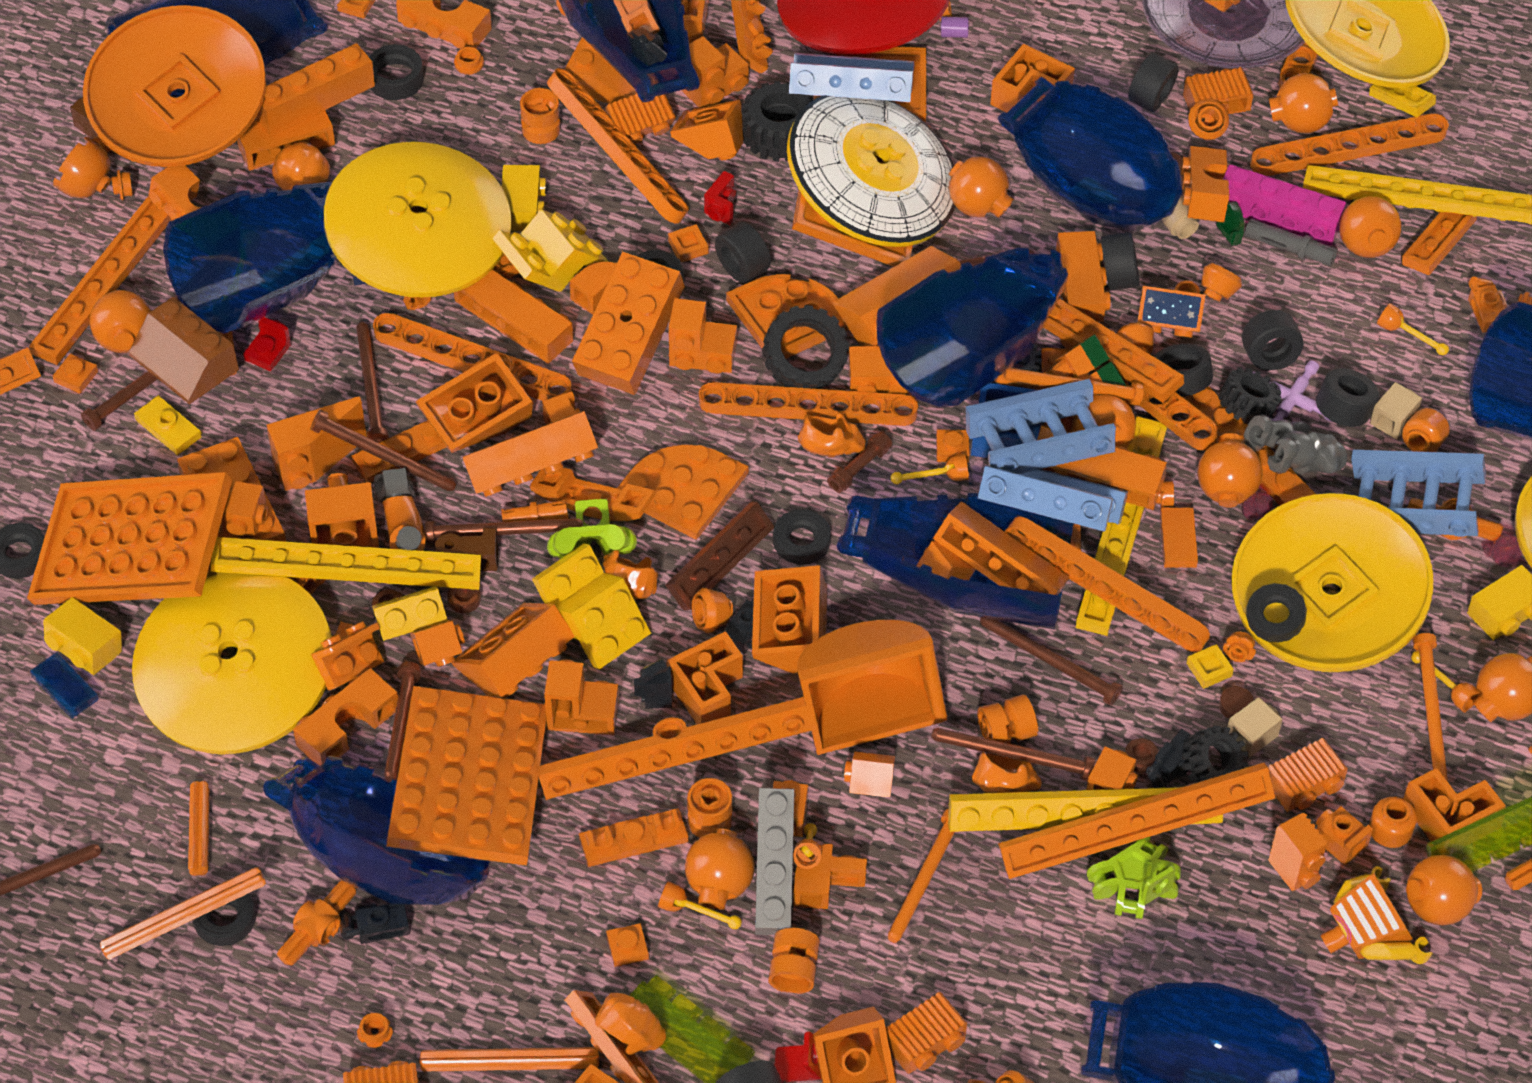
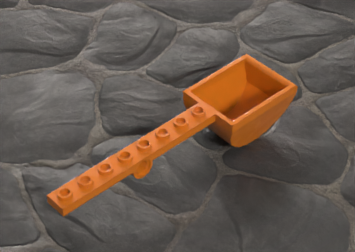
M872 620L834 630L810 644L798 659L797 671L803 697L687 727L682 719L666 718L654 726L653 736L537 766L545 799L548 800L811 731L816 753L820 755L943 723L947 720V712L932 637L923 627L901 620Z

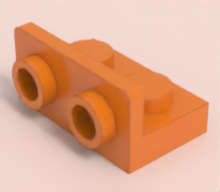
M364 621L356 623L345 629L346 636L341 638L339 634L323 640L320 642L323 648L311 654L328 691L347 683L356 675H361L369 668L372 669L384 662L371 634L380 629L378 622L368 626L365 625Z

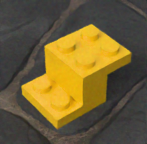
M541 209L520 234L516 232L510 234L499 230L492 238L525 280L558 292L568 285L570 280L584 265L589 266L598 262H609L602 254L604 250L601 245L585 234L587 231L586 227L576 219L571 221L566 219L559 212L553 214Z
M583 543L532 578L544 604H555L575 636L574 639L580 641L591 665L596 669L600 670L651 634L624 579L604 573L589 544Z

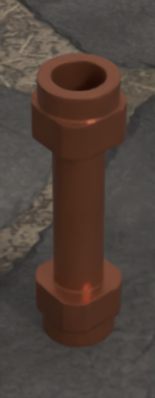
M883 432L873 435L867 442V448L844 469L838 467L831 473V476L827 479L829 487L837 493L847 490L852 485V478L876 456L882 458L888 452V449L892 447V441L889 436Z

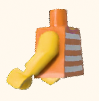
M1375 866L1370 875L1364 874L1344 881L1334 899V905L1329 909L1338 925L1320 935L1331 954L1350 944L1358 959H1411L1417 964L1426 963L1433 955L1432 952L1425 953L1420 950V948H1425L1428 944V940L1425 937L1418 938L1414 944L1409 942L1413 938L1385 893L1391 878L1379 879L1383 871L1381 867Z

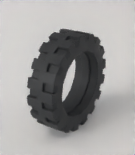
M805 305L804 308L795 306L790 308L788 312L783 311L769 327L764 337L762 354L766 358L765 366L767 370L771 369L772 377L777 382L785 383L784 387L822 389L823 386H829L843 370L848 360L849 341L845 339L847 333L844 327L840 328L838 325L839 320L835 316L831 318L827 315L828 311L822 308L816 310L810 305ZM802 326L817 330L825 337L830 346L831 356L829 363L818 371L805 372L793 367L786 361L781 351V339L787 330Z

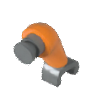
M406 468L384 470L381 474L375 476L374 489L377 502H382L389 533L390 549L424 551L426 546L425 529L413 500L415 492L411 477L406 474Z

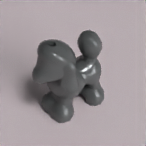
M1258 415L1253 417L1244 432L1245 444L1254 451L1261 450L1265 445L1276 450L1274 456H1269L1268 466L1270 470L1278 474L1287 472L1290 467L1298 474L1310 472L1332 474L1344 468L1347 463V451L1343 444L1336 440L1335 436L1312 432L1310 425L1305 422L1272 421L1268 416Z

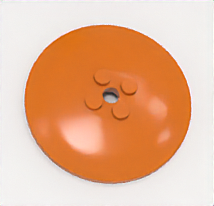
M197 6L163 7L145 12L126 21L109 34L92 56L85 73L83 103L87 117L97 136L120 156L140 164L155 167L190 165L211 158L224 151L249 129L256 119L264 100L266 70L260 50L252 36L230 17L220 12ZM175 89L185 90V93L178 98L170 96L171 92Z

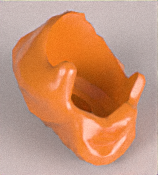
M838 413L835 419L807 414L798 435V442L805 450L814 455L819 454L834 458L843 454L860 453L865 449L866 441L861 431L857 428L856 424L848 423L843 413Z
M618 550L604 555L602 565L605 567V573L622 577L633 599H645L651 594L656 593L659 573L651 568L652 560L650 557H645L637 564L629 559L619 557Z
M984 751L980 754L978 764L972 775L973 783L979 786L985 793L1031 792L1040 790L1042 786L1041 778L1031 763L984 753Z
M610 993L605 998L602 1007L594 1019L596 1027L606 1030L607 1033L613 1035L621 1042L628 1044L625 1050L628 1055L638 1051L656 1050L666 1040V1031L659 1019L651 1012L649 1006L623 993Z

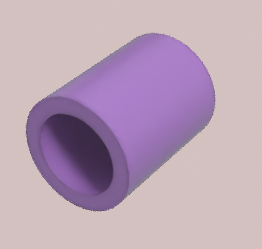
M941 17V37L968 38V17Z

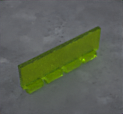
M1532 796L1428 843L1427 856L1449 855L1464 862L1474 872L1491 864V857L1494 861H1498L1520 851V843L1523 848L1531 846Z
M655 975L648 984L642 981L629 995L640 1000L641 1003H646L664 1027L666 1040L659 1048L704 1083H716L728 1071L748 1063L755 1054V1050L737 1036H733L727 1044H724L723 1042L730 1036L731 1032L710 1015H706L698 1024L696 1021L702 1016L703 1010L683 994H679L671 1003L669 1000L676 994V989L658 975Z

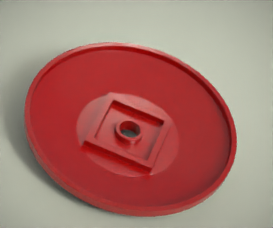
M777 0V6L784 28L800 43L812 49L831 54L861 55L889 50L922 35L940 19L947 9L950 0Z

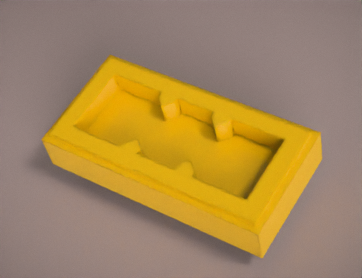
M1374 84L1370 86L1369 96L1415 117H1419L1436 104V95L1417 86L1405 88L1384 87Z
M159 395L134 413L135 420L177 456L202 437L201 431Z

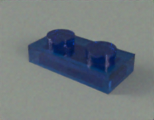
M57 652L30 670L31 677L71 719L99 700L98 694Z

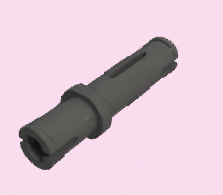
M1254 218L1250 219L1244 233L1245 237L1298 254L1300 259L1305 260V258H1309L1329 267L1334 263L1338 253V248L1313 240L1312 236H1299Z

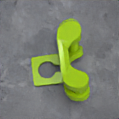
M593 499L575 502L576 518L583 520L582 527L564 528L552 534L547 542L549 554L561 559L583 543L590 545L592 541H595L600 546L604 555L614 550H618L621 555L629 554L635 549L637 539L634 532L628 527L610 524L607 499ZM589 507H596L602 513V519L596 526H589L584 522L583 513Z
M1150 837L1137 840L1136 843L1109 860L1092 865L1086 874L1088 880L1094 884L1092 889L1094 899L1110 898L1118 891L1114 915L1121 916L1122 912L1136 914L1135 918L1143 919L1145 905L1157 897L1177 898L1179 888L1176 881L1180 879L1181 868L1173 862L1164 860L1168 852L1166 845L1160 844L1156 846L1150 842ZM1114 872L1116 878L1107 880L1106 878ZM1126 888L1139 890L1138 901L1124 898Z

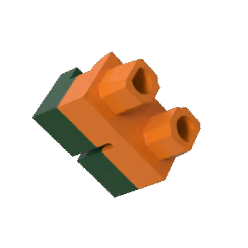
M1095 334L1055 360L1056 364L1047 371V374L1126 386L1112 362L1088 375V372L1110 359Z

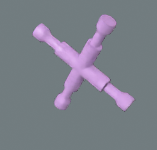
M1311 360L1307 363L1305 372L1297 378L1291 389L1275 382L1278 385L1276 389L1281 391L1280 396L1283 401L1277 408V414L1274 419H1271L1272 421L1286 418L1295 405L1311 413L1314 411L1322 415L1317 408L1316 401L1303 395L1309 384L1308 380L1319 369L1317 362Z

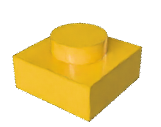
M1217 644L1194 653L1187 658L1186 664L1203 689L1228 679L1233 675V667Z

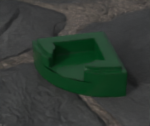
M1229 202L1224 222L1216 223V226L1231 246L1241 244L1244 235V218L1237 202Z

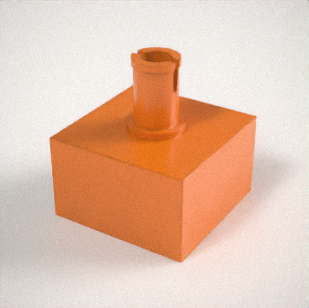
M334 473L327 478L329 487L305 490L311 543L379 548L371 482L348 485L347 475Z

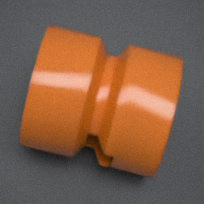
M534 88L525 92L520 100L523 136L528 141L536 144H546L555 140L561 130L558 97L551 90L545 88Z
M1024 694L1006 699L1003 706L995 702L978 708L979 727L983 737L986 739L1010 744L1012 738L1019 742L1038 735V724L1033 706Z
M705 778L694 783L689 789L687 797V816L690 831L695 836L701 838L707 834L716 833L717 829L730 830L732 826V793L730 788L723 781L716 778Z
M784 928L775 933L772 950L774 958L771 960L768 983L773 988L781 992L798 994L809 992L814 988L815 963L818 959L820 944L818 936L811 931L801 928Z

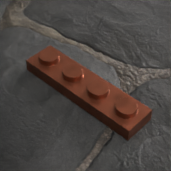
M750 502L665 584L683 610H691L693 597L701 588L712 589L774 529V525L759 503Z

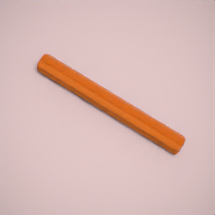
M254 867L101 940V950L107 959L119 956L265 886V877L259 867Z
M595 1047L422 1050L420 1053V1068L424 1072L587 1069L590 1064L596 1068L599 1066V1051Z

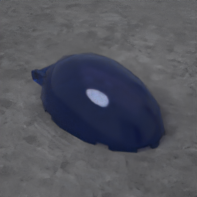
M1039 77L1035 81L1036 85L1007 113L1002 112L998 116L999 123L1014 135L1015 142L1031 176L1053 200L1093 224L1137 232L1166 222L1173 214L1182 195L1179 164L1168 150V145L1162 134L1135 107L1117 96L1113 98L1107 93L1100 91L1099 87L1088 84L1084 87L1070 84L1069 81H1057L1054 86L1045 78ZM1043 94L1046 95L1025 116H1023L1019 121L1017 120Z
M328 756L322 765L315 763L309 758L302 757L295 761L293 768L278 778L272 777L264 783L263 790L265 795L288 809L295 832L318 862L345 884L386 902L405 905H440L465 900L486 881L489 875L490 861L386 847L397 779L387 782L385 779L373 774L375 768L361 763L357 768L342 764L343 760L341 757Z
M1168 982L1155 985L1153 988L1137 991L1126 998L1122 1005L1096 1000L1090 1002V1011L1093 1014L1086 1064L1081 1067V1074L1087 1077L1115 1083H1334L1336 1079L1335 1072L1331 1069L1328 1051L1326 1050L1328 1047L1310 1026L1301 1018H1294L1279 1009V1005L1259 995L1220 983ZM1107 1015L1116 1017L1110 1045L1109 1068L1100 1066Z

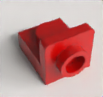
M723 171L704 194V213L712 220L722 221L728 225H731L733 222L734 205L732 202L736 195L734 175Z
M262 316L258 321L260 332L245 350L243 356L245 361L272 371L291 346L289 330L282 322Z

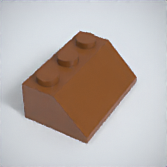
M171 297L148 313L129 350L130 357L189 405L239 370L233 344L174 297Z

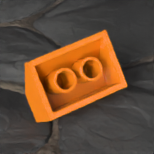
M817 565L755 571L752 656L756 660L792 674L798 673L797 662L800 655L810 644L826 635L827 585L821 567Z
M523 603L455 658L456 661L452 662V665L486 695L505 698L517 691L519 688L518 683L523 679L532 677L540 672L543 668L542 664L547 659L564 652L567 649L566 644L575 636L555 604Z

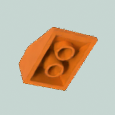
M587 27L565 67V70L579 81L594 100L608 104L657 87L658 85H661L663 89L671 74L669 69L658 62L647 66L633 56L630 44L618 36Z
M495 353L416 400V404L450 452L453 453L505 434L532 417L533 401L498 353Z
M360 396L266 425L272 460L284 491L302 489L309 483L316 482L356 448V446L323 430L319 433L310 430L311 424L320 409L328 413V419L367 437Z

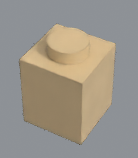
M1395 382L1374 406L1370 424L1397 440L1402 434L1404 425L1419 410L1422 397L1418 396L1411 389Z
M1258 697L1229 719V733L1235 731L1239 735L1236 741H1244L1245 746L1241 747V751H1248V757L1250 758L1278 737L1283 719L1273 706L1267 705Z

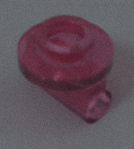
M1256 491L1242 504V514L1249 521L1254 519L1259 521L1272 509L1273 500L1271 496L1264 491Z
M1510 534L1502 535L1495 542L1485 544L1482 547L1486 557H1491L1496 564L1502 567L1514 565L1522 555L1517 537Z

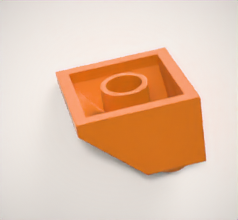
M740 100L684 111L671 129V137L707 159L719 158V160H728L735 157L743 144Z
M874 1006L839 1015L813 1034L822 1083H896L884 1018Z

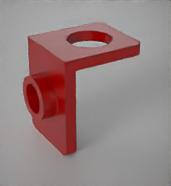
M811 1031L804 1033V1045L776 1048L775 1066L782 1082L821 1080L813 1033Z

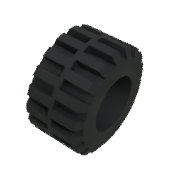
M774 81V84L771 85L768 82L764 83L762 88L756 87L751 90V95H747L745 103H743L742 130L746 147H750V151L756 155L760 152V158L765 160L769 156L773 157L775 162H779V158H785V161H788L787 140L789 131L799 113L806 105L813 101V95L790 94V82L781 84L780 81ZM772 120H786V121H785V122H776V121H772Z

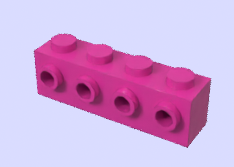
M1231 164L1229 165L1223 180L1229 181L1228 203L1237 202L1244 218H1254L1299 236L1305 237L1309 235L1317 242L1332 246L1339 231L1340 219L1346 206L1345 201Z

